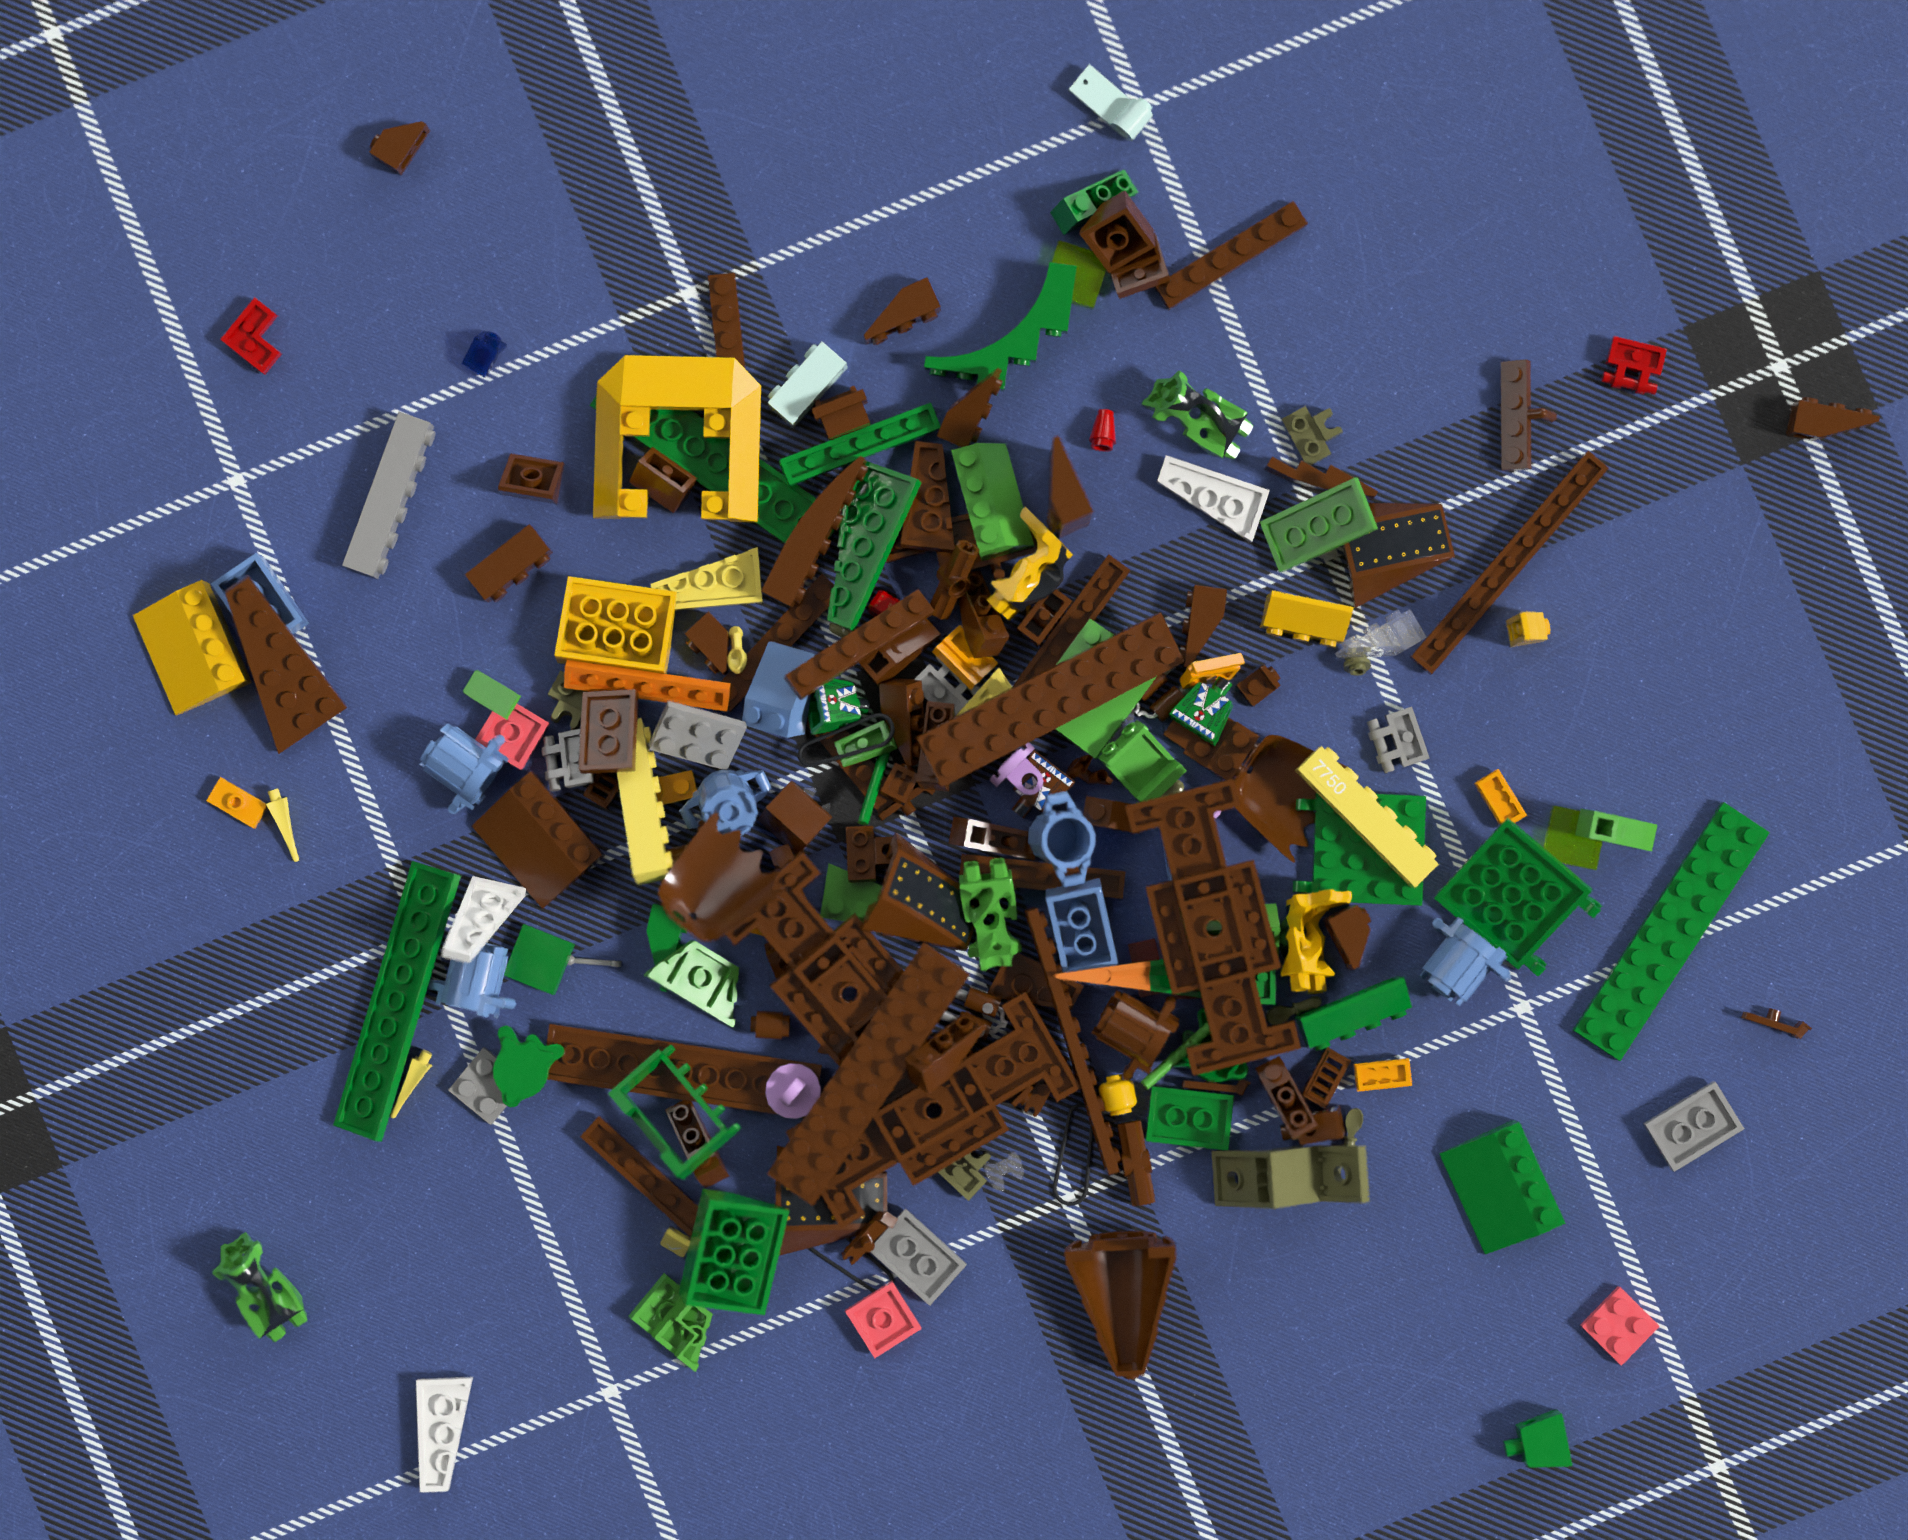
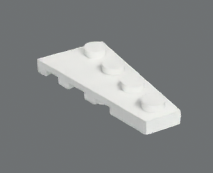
M1167 455L1157 483L1252 543L1270 490Z
M472 876L443 947L442 957L470 963L525 897L526 888Z
M473 1377L416 1380L420 1492H440L450 1489Z

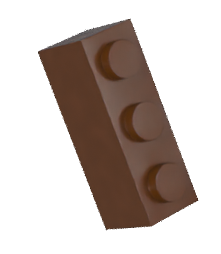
M529 524L468 571L465 576L488 603L492 600L497 602L508 593L506 589L512 584L517 586L529 577L527 573L535 566L539 569L547 564L551 559L549 556L553 552L534 527Z

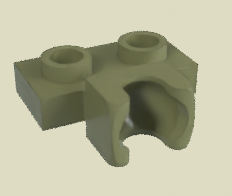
M1304 406L1282 419L1304 462L1311 466L1332 455L1325 442L1343 433L1341 427L1333 429L1325 427V421L1333 415L1331 408L1322 411L1312 418L1308 409Z
M560 670L548 693V697L558 701L551 715V721L558 723L563 716L568 715L572 717L570 722L571 730H576L581 724L582 692L589 691L564 688L565 672Z
M984 1152L981 1156L974 1157L969 1153L938 1171V1173L969 1201L987 1182V1179L978 1171L991 1158V1155L988 1152Z

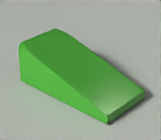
M479 670L474 671L463 690L465 695L505 719L509 718L521 698L519 694Z
M883 720L837 740L834 744L838 755L880 744L889 737L890 729ZM892 738L887 745L840 760L842 766L847 767L896 750L897 745L894 738Z

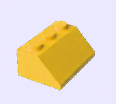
M1271 591L1266 597L1260 628L1267 629L1266 634L1282 637L1283 633L1292 634L1293 639L1297 641L1309 642V638L1320 640V645L1335 648L1336 644L1344 642L1354 607Z

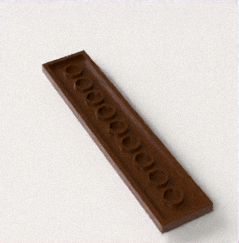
M1158 612L917 736L916 739L939 786L944 787L1185 661L1162 613Z
M923 943L767 1174L812 1206L815 1205L907 1069L904 1059L924 1044L970 976V973L926 943Z
M549 1024L546 1045L561 1044L565 1049L564 1055L551 1065L547 1080L614 1089L658 1049L663 1051L669 1045H673L676 1050L669 1056L670 1060L678 1069L688 1063L691 1069L684 1076L695 1089L702 1084L708 1087V1090L701 1095L707 1104H722L726 1107L772 1114L777 1113L768 1103L766 1085L775 1070L780 1066L790 1063L802 1064L810 1068L820 1082L822 1064L557 1024ZM664 1062L629 1091L697 1102Z

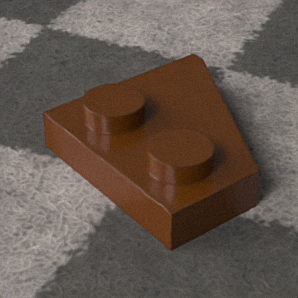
M1154 233L1155 247L1110 272L1119 299L1171 281L1156 233Z

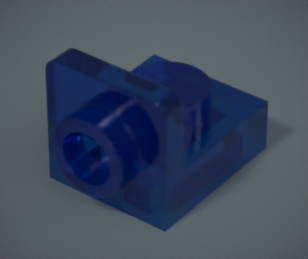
M483 331L474 337L461 364L485 378L489 375L499 353L505 350L507 344L501 341L499 335L490 331Z

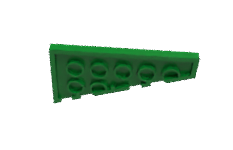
M868 461L865 464L868 470L862 482L857 480L853 488L856 494L850 506L844 505L842 509V516L844 517L840 524L837 545L840 549L838 561H835V585L831 588L827 617L830 623L850 631L856 629L922 483L914 477Z

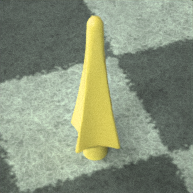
M279 789L268 791L271 802L267 803L266 806L287 844L293 861L298 862L299 857L292 833L287 797L281 798Z
M423 1049L419 1057L415 1056V1058L411 1059L402 1089L390 1113L391 1118L397 1116L409 1095L432 1067V1064L428 1063L432 1056V1053Z

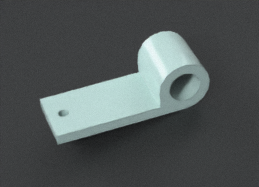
M1090 64L1069 88V91L1129 141L1134 140L1153 116L1150 111L1152 106L1143 98L1138 100L1135 98L1129 99Z

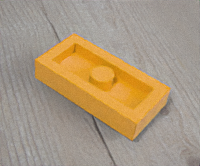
M693 770L659 777L661 792L656 793L658 802L662 801L663 805L691 799L693 792L697 790Z

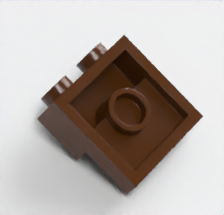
M1228 717L1215 747L1196 735L1183 754L1225 781L1232 778L1235 780L1243 767L1242 763L1246 757L1250 756L1258 747L1259 743L1257 741L1260 736Z

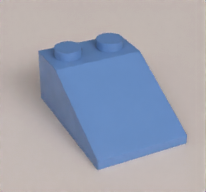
M772 641L768 642L745 697L742 721L746 722V726L785 738L805 734L811 694L799 700L784 677L787 673L817 654Z

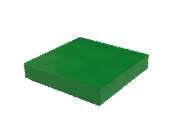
M523 924L506 966L504 976L555 995L575 944Z

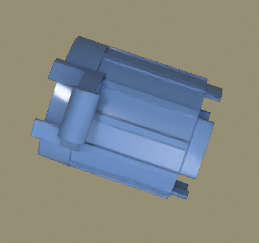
M446 724L440 730L444 733V736H440L435 743L433 741L429 743L420 758L422 762L419 765L424 768V772L457 794L453 802L448 806V811L451 814H456L465 806L473 810L474 803L477 805L481 804L486 797L484 793L498 775L504 761L507 763L509 758L499 752V749L505 743L503 735H496L485 747L457 726L453 727L450 724Z
M723 769L715 771L703 779L698 790L693 792V797L686 802L679 812L688 829L698 828L699 821H696L690 808L699 805L702 814L700 815L701 820H704V823L712 814L717 812L719 816L717 827L720 834L740 830L742 836L754 825L753 823L758 814L756 803L763 799L772 787L764 770L745 772L742 769L738 771ZM754 777L761 789L757 793L755 789L751 790L747 782Z
M1067 791L1046 795L1044 813L1036 816L1031 827H1029L1028 844H1030L1036 857L1045 863L1053 865L1056 876L1064 888L1085 883L1087 866L1090 865V856L1095 847V833L1092 825L1081 816L1080 810L1076 809ZM1066 803L1067 811L1051 809L1052 805ZM1078 866L1079 873L1064 876V872L1067 873L1066 868Z
M1457 917L1450 926L1446 925L1442 919L1436 918L1433 920V927L1437 932L1445 935L1446 938L1423 966V971L1419 975L1423 980L1429 975L1428 981L1432 984L1431 987L1450 1002L1454 997H1457L1458 999L1455 1003L1460 1007L1463 1002L1468 1001L1490 971L1498 975L1503 982H1508L1511 979L1510 971L1501 966L1508 956L1500 947L1495 949L1485 939L1462 923L1464 920L1460 917Z
M486 943L470 963L451 959L446 981L430 979L428 989L438 991L435 1004L440 1005L442 1002L448 1006L477 1011L476 1015L489 1017V1014H494V1018L499 1017L501 1008L514 1009L516 1006L514 999L499 997L508 961V949Z

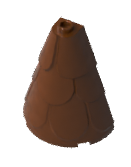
M1113 1231L1089 1236V1241L1081 1244V1240L1071 1243L1064 1251L1065 1263L1082 1297V1303L1096 1329L1095 1335L1116 1377L1123 1376L1125 1379H1136L1139 1376H1144L1158 1334L1157 1325L1166 1301L1167 1288L1177 1258L1175 1242L1167 1236L1158 1239L1154 1232Z

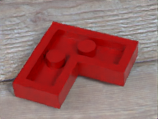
M254 297L220 340L264 375L282 355V353L261 337L278 315Z

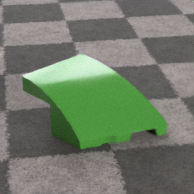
M664 1273L629 1314V1317L671 1351L679 1360L696 1372L699 1366L698 1359L701 1348L706 1340V1330L710 1326L713 1314L707 1308L685 1305L678 1294L680 1285Z

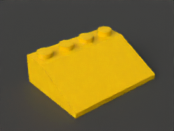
M568 576L554 655L557 663L566 664L567 660L667 674L677 592Z
M200 580L188 585L133 615L176 716L252 683L208 582Z

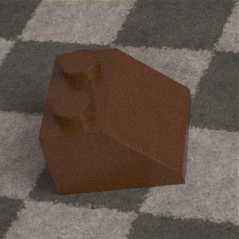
M1125 190L1102 203L1079 231L1081 237L1108 273L1155 247L1154 229Z
M1350 905L1322 919L1346 968L1356 969L1360 965L1371 929L1368 923L1371 922V919L1364 907Z

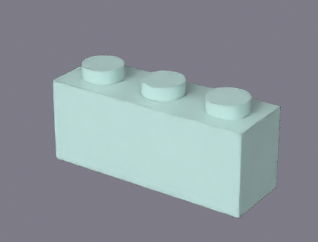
M823 342L818 346L812 345L805 353L804 357L806 360L800 367L796 364L786 375L788 380L782 387L777 385L768 395V398H770L768 401L769 407L793 428L815 405L814 401L820 399L848 368L847 363Z

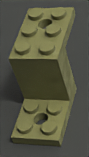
M1305 1144L1261 1151H1211L1215 1206L1276 1209L1321 1201L1369 1202L1366 1146ZM1342 1168L1345 1171V1179H1343L1341 1176ZM1235 1173H1237L1239 1178L1238 1184L1235 1181Z

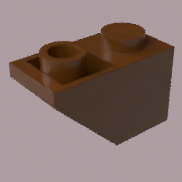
M708 611L685 633L689 638L685 643L696 654L701 651L708 658L704 663L715 674L720 671L725 675L728 672L729 632Z

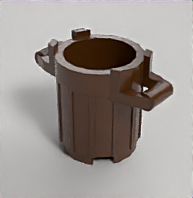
M1118 990L1115 991L1114 996L1108 1001L1100 1015L1099 1023L1096 1027L1094 1026L1091 1034L1096 1036V1039L1131 1059L1129 1064L1124 1067L1122 1076L1125 1080H1131L1137 1068L1146 1074H1150L1155 1058L1165 1044L1170 1032L1174 1033L1180 1019L1170 1014L1176 1005L1175 997L1168 996L1160 1012L1127 993H1121Z

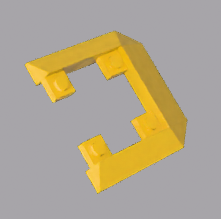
M625 355L597 381L593 518H647L648 490L622 489L623 436L650 437V409L704 411V438H730L729 492L702 491L701 519L758 522L761 385L735 358Z

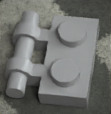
M936 657L935 659L943 666L937 671L929 664L914 680H922V690L927 701L955 704L956 716L968 703L962 696V693L968 690L974 696L981 687L977 684L970 690ZM949 672L960 682L956 688L944 678Z
M1412 707L1385 715L1387 727L1380 728L1377 719L1367 722L1370 730L1368 735L1370 741L1373 740L1378 753L1376 759L1378 764L1381 763L1384 774L1395 770L1392 759L1399 757L1402 768L1429 759ZM1391 734L1396 750L1388 752L1383 737Z
M581 729L558 733L559 744L556 745L554 736L543 737L544 747L542 748V756L546 758L547 766L545 780L549 782L550 791L561 790L559 780L564 778V784L567 788L594 783L593 773L581 774L578 771ZM561 754L562 768L558 769L556 756Z

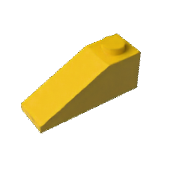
M1522 612L1506 620L1510 647L1548 640L1547 635L1550 634V624L1547 618L1544 619L1543 612Z

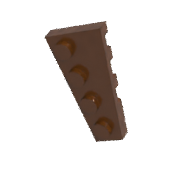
M915 441L910 476L922 483L903 523L901 548L953 553L955 546L943 445Z

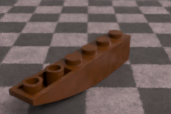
M858 457L841 472L802 516L787 539L761 592L791 607L795 603H801L806 593V589L803 586L807 578L813 579L819 565L815 564L819 555H825L830 546L831 540L828 537L832 529L837 531L844 516L840 515L844 505L850 506L856 494L853 488L857 480L862 482L867 473L868 467L865 466L867 460L864 457Z

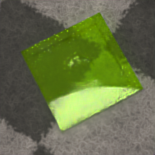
M1059 240L1052 262L1077 266L1072 303L1094 309L1106 272L1105 267L1092 250Z
M1553 805L1551 807L1544 848L1562 864L1597 870L1602 841L1576 836L1580 811Z

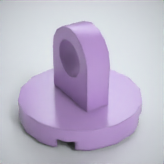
M1030 743L1022 746L1025 749L1024 751L1022 749L1017 750L999 768L998 778L994 774L990 777L989 781L997 787L1007 778L1025 795H1033L1040 791L1043 786V777L1039 770L1026 759L1035 749ZM1031 773L1036 776L1038 782L1035 788L1026 789L1023 787L1021 780L1025 774Z
M796 1063L780 1066L771 1074L766 1085V1097L769 1105L775 1113L785 1118L797 1119L806 1116L821 1093L819 1079L810 1068Z

